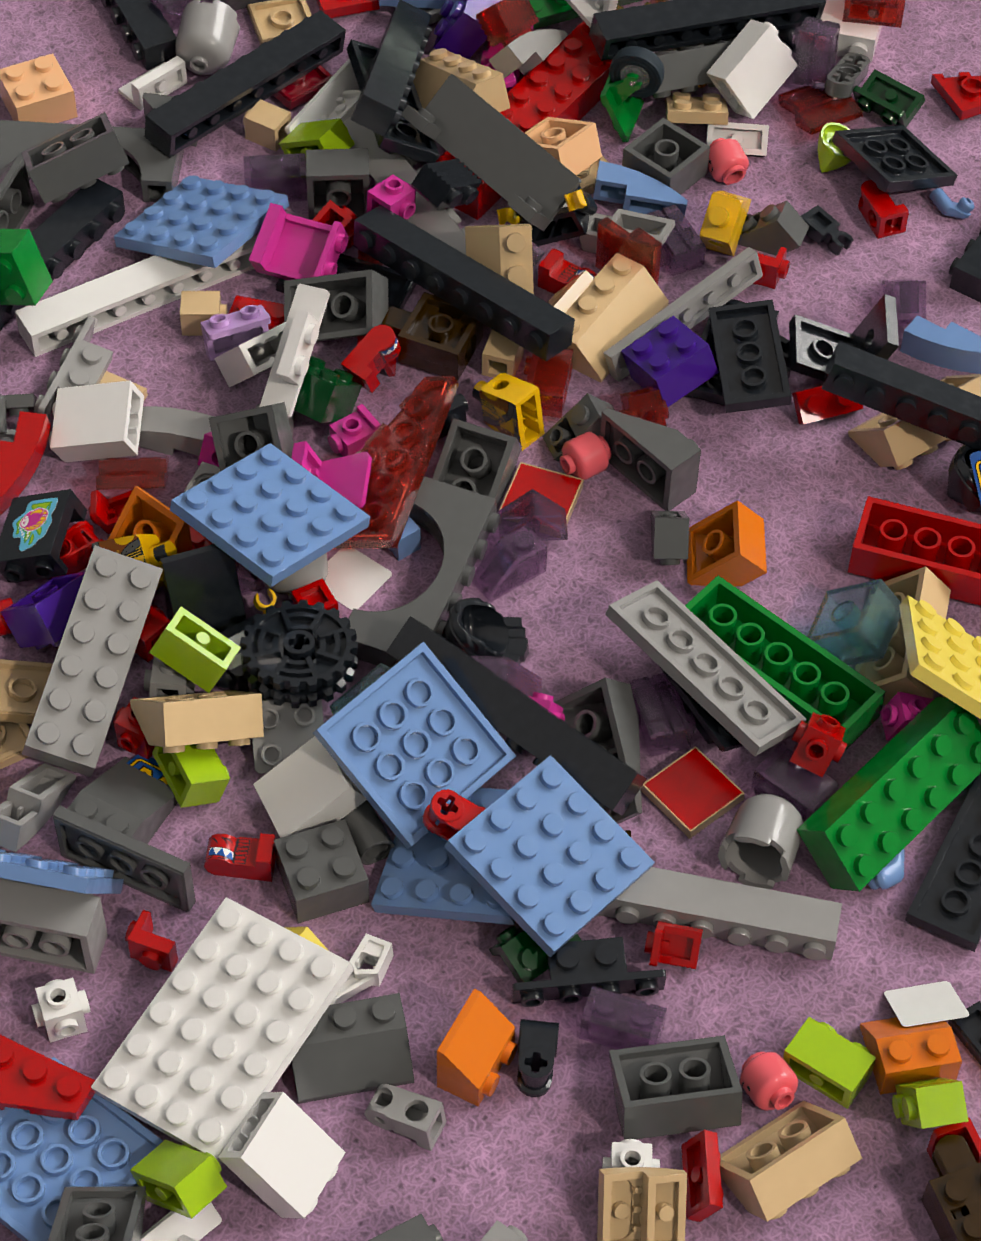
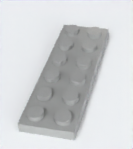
M658 580L608 606L605 615L752 755L757 756L794 734L801 720L806 722L807 719Z

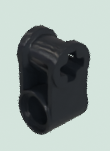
M521 1019L517 1052L519 1054L517 1085L526 1096L540 1097L545 1095L551 1088L554 1058L557 1055L559 1023L526 1019Z

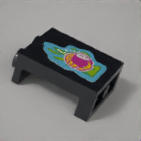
M71 489L12 499L0 536V573L8 582L19 583L67 574L68 567L60 559V552L69 523L84 521L88 511Z

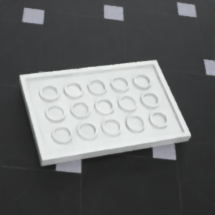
M226 897L91 1088L98 1096L183 1145L202 1153L208 1152L212 1154L221 1165L222 1161L218 1157L243 1118L248 1114L263 1092H271L354 968L351 962Z

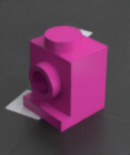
M363 404L357 406L356 412L329 425L330 436H328V443L336 454L340 453L342 456L369 452L381 446V424Z

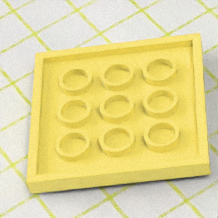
M907 595L899 607L910 675L981 719V637L977 636L974 638L966 633L956 620L952 618L946 620L938 615L936 610L926 601L919 600L918 602Z

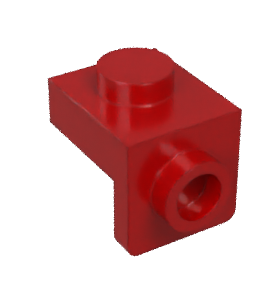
M780 247L776 258L757 253L763 276L753 284L775 289L779 279L786 278L790 266V261L786 260L787 248Z
M98 489L92 491L91 504L88 511L93 523L98 524L107 534H111L133 490L109 499Z
M143 910L138 920H133L130 923L125 935L130 958L139 960L141 964L151 970H160L161 968L172 972L178 961L176 942L153 934L154 928L151 912Z
M658 921L655 932L648 931L644 953L651 954L649 966L657 967L658 962L696 969L703 929Z

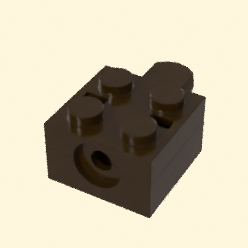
M426 292L422 294L412 312L393 306L389 307L381 325L391 327L400 342L401 351L398 355L400 363L456 381L460 379L483 338V323L436 295Z
M954 1134L946 1135L938 1141L932 1153V1162L940 1177L928 1181L921 1201L941 1241H981V1162H977L964 1137Z

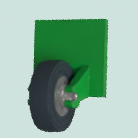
M639 46L625 47L615 54L610 64L609 77L600 95L602 106L607 109L613 128L618 132L622 142H628L644 104L642 98L655 94L664 80L665 69L660 58L652 51Z

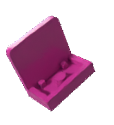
M307 441L294 443L291 457L294 461L358 508H362L365 505L372 457L368 452L321 461Z

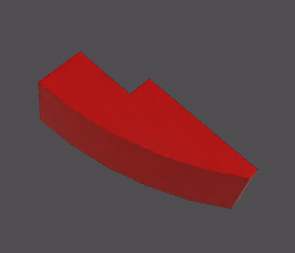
M20 411L14 442L0 440V515L10 507L12 499L18 497L25 489L39 466L51 431V424L47 414Z

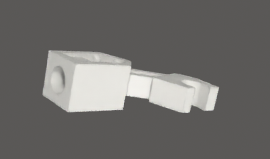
M366 933L349 961L354 970L330 1005L343 1003L370 986H380L394 956L392 943ZM364 963L372 965L373 969H361Z

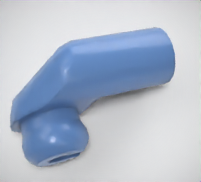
M936 188L929 196L938 210L945 216L965 219L971 215L970 212L975 207L974 202L969 198L962 197L958 203L951 201L942 188Z
M905 849L897 854L868 883L871 889H888L902 881L904 878Z

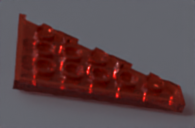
M454 376L424 377L414 388L413 393L399 405L401 411L388 425L382 423L365 442L364 447L356 452H368L372 457L366 503L360 508L370 516L369 527L333 549L397 548L459 386Z

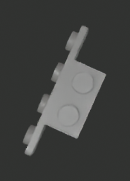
M89 316L84 326H77L72 339L74 344L71 349L65 348L59 365L61 367L58 372L53 371L47 383L48 391L45 396L39 395L35 403L34 413L47 414L49 418L53 403L56 401L57 388L99 384L112 361L113 351L90 343L94 333L95 318Z

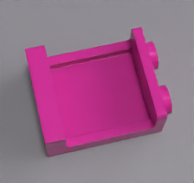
M270 203L249 261L256 272L284 280L333 275L337 273V260L340 253L346 250L348 235L341 222L334 221L333 225L324 224L287 214L283 206Z

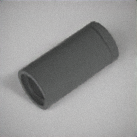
M366 800L343 819L346 820L362 863L364 865H371L387 858L390 850L394 848V843L374 808Z

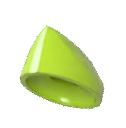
M827 123L819 133L817 150L821 172L836 170L851 162L832 142L835 131L850 130L840 123Z

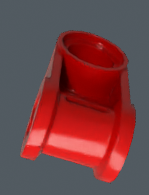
M88 521L77 522L67 529L60 552V559L68 567L66 575L75 574L87 568L93 551L91 544L105 541L99 539L94 534V528Z
M449 789L441 790L432 797L431 803L424 810L422 816L423 823L431 833L437 834L448 841L486 808L474 804L455 791ZM444 810L446 812V815L442 814L440 811ZM437 819L440 821L438 825L435 824Z

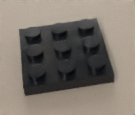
M904 125L835 131L832 142L841 150V153L859 167L860 172L867 175L877 184V188L885 193L953 186L958 176Z

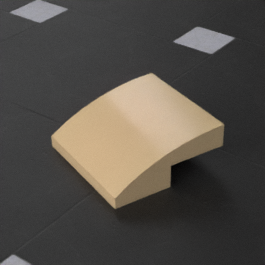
M655 1167L599 1169L597 1241H685L687 1173L684 1170Z

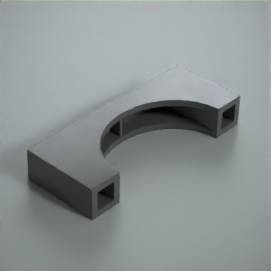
M0 120V170L16 157L23 158L21 152L79 124ZM112 126L129 161V164L125 165L124 169L132 173L140 182L143 202H157L166 192L172 191L178 185L184 150L169 158L144 137L145 128ZM27 171L28 179L30 180L31 177Z
M420 475L407 501L408 515L416 524L426 529L436 539L444 555L442 566L429 588L419 597L401 607L386 611H363L353 608L348 619L350 620V629H355L357 634L355 642H358L356 656L358 660L388 670L391 669L396 658L386 651L410 616L446 638L445 627L449 612L454 604L462 599L461 593L464 586L469 587L475 574L474 565L477 559L482 560L488 546L487 538L490 533L494 534L499 526L500 514L497 513L495 498Z

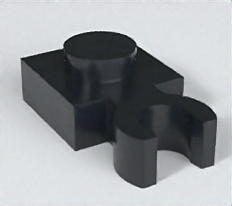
M819 205L801 215L809 225L806 235L817 244L824 241L828 249L837 256L840 255L843 248H850L854 240L852 236L844 231H839L838 229L841 224Z

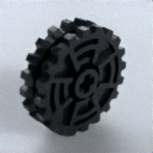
M300 600L298 604L292 605L290 601H283L282 607L275 608L272 605L266 607V614L261 615L257 613L252 617L253 625L246 624L244 628L245 637H241L240 647L242 649L241 664L243 665L242 674L244 678H248V686L251 690L259 689V693H262V699L274 698V704L279 706L284 702H288L291 704V708H299L301 703H307L309 707L317 706L318 700L323 699L326 702L334 700L333 693H344L347 690L346 682H353L355 678L354 670L358 669V658L356 657L358 642H355L357 634L355 629H350V620L347 617L339 618V610L335 608L326 610L324 609V603L317 602L315 605H308L307 600Z

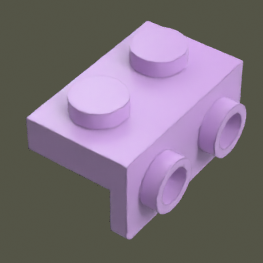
M248 305L241 308L240 311L230 314H216L210 317L209 320L200 322L206 354L209 360L214 361V358L269 331L268 324L271 323V319L262 305Z

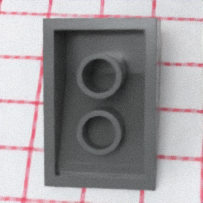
M608 408L602 411L600 435L604 437L610 447L611 458L609 463L665 511L672 510L696 493L701 449L692 439H688L681 432L673 428Z
M453 418L432 479L495 498L498 506L512 478L522 446L516 437Z
M125 757L82 789L67 809L148 844L178 802L169 785L127 764L131 759Z
M146 1186L65 1187L48 1241H141Z

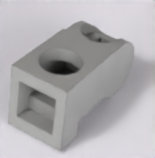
M389 1084L378 1086L364 1113L365 1117L372 1124L385 1130H393L397 1134L416 1140L418 1146L432 1151L447 1122L442 1102Z

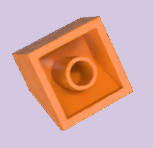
M135 486L108 540L137 534H156L160 544L165 541H171L177 549V554L192 550L189 524L171 512L170 508L139 486Z
M740 501L733 502L689 527L688 584L707 586L719 575L733 586H743L767 573L764 519Z
M473 989L437 1049V1087L479 1107L485 1095L489 1097L493 1095L500 1080L498 1072L503 1064L510 1065L517 1052L518 1044L514 1043L515 1026L477 989Z
M895 1017L860 1023L865 1046L876 1057L873 1073L880 1095L896 1092L895 1085L940 1077L957 1079L962 1059L952 1027L946 1021L904 1027L898 1018Z

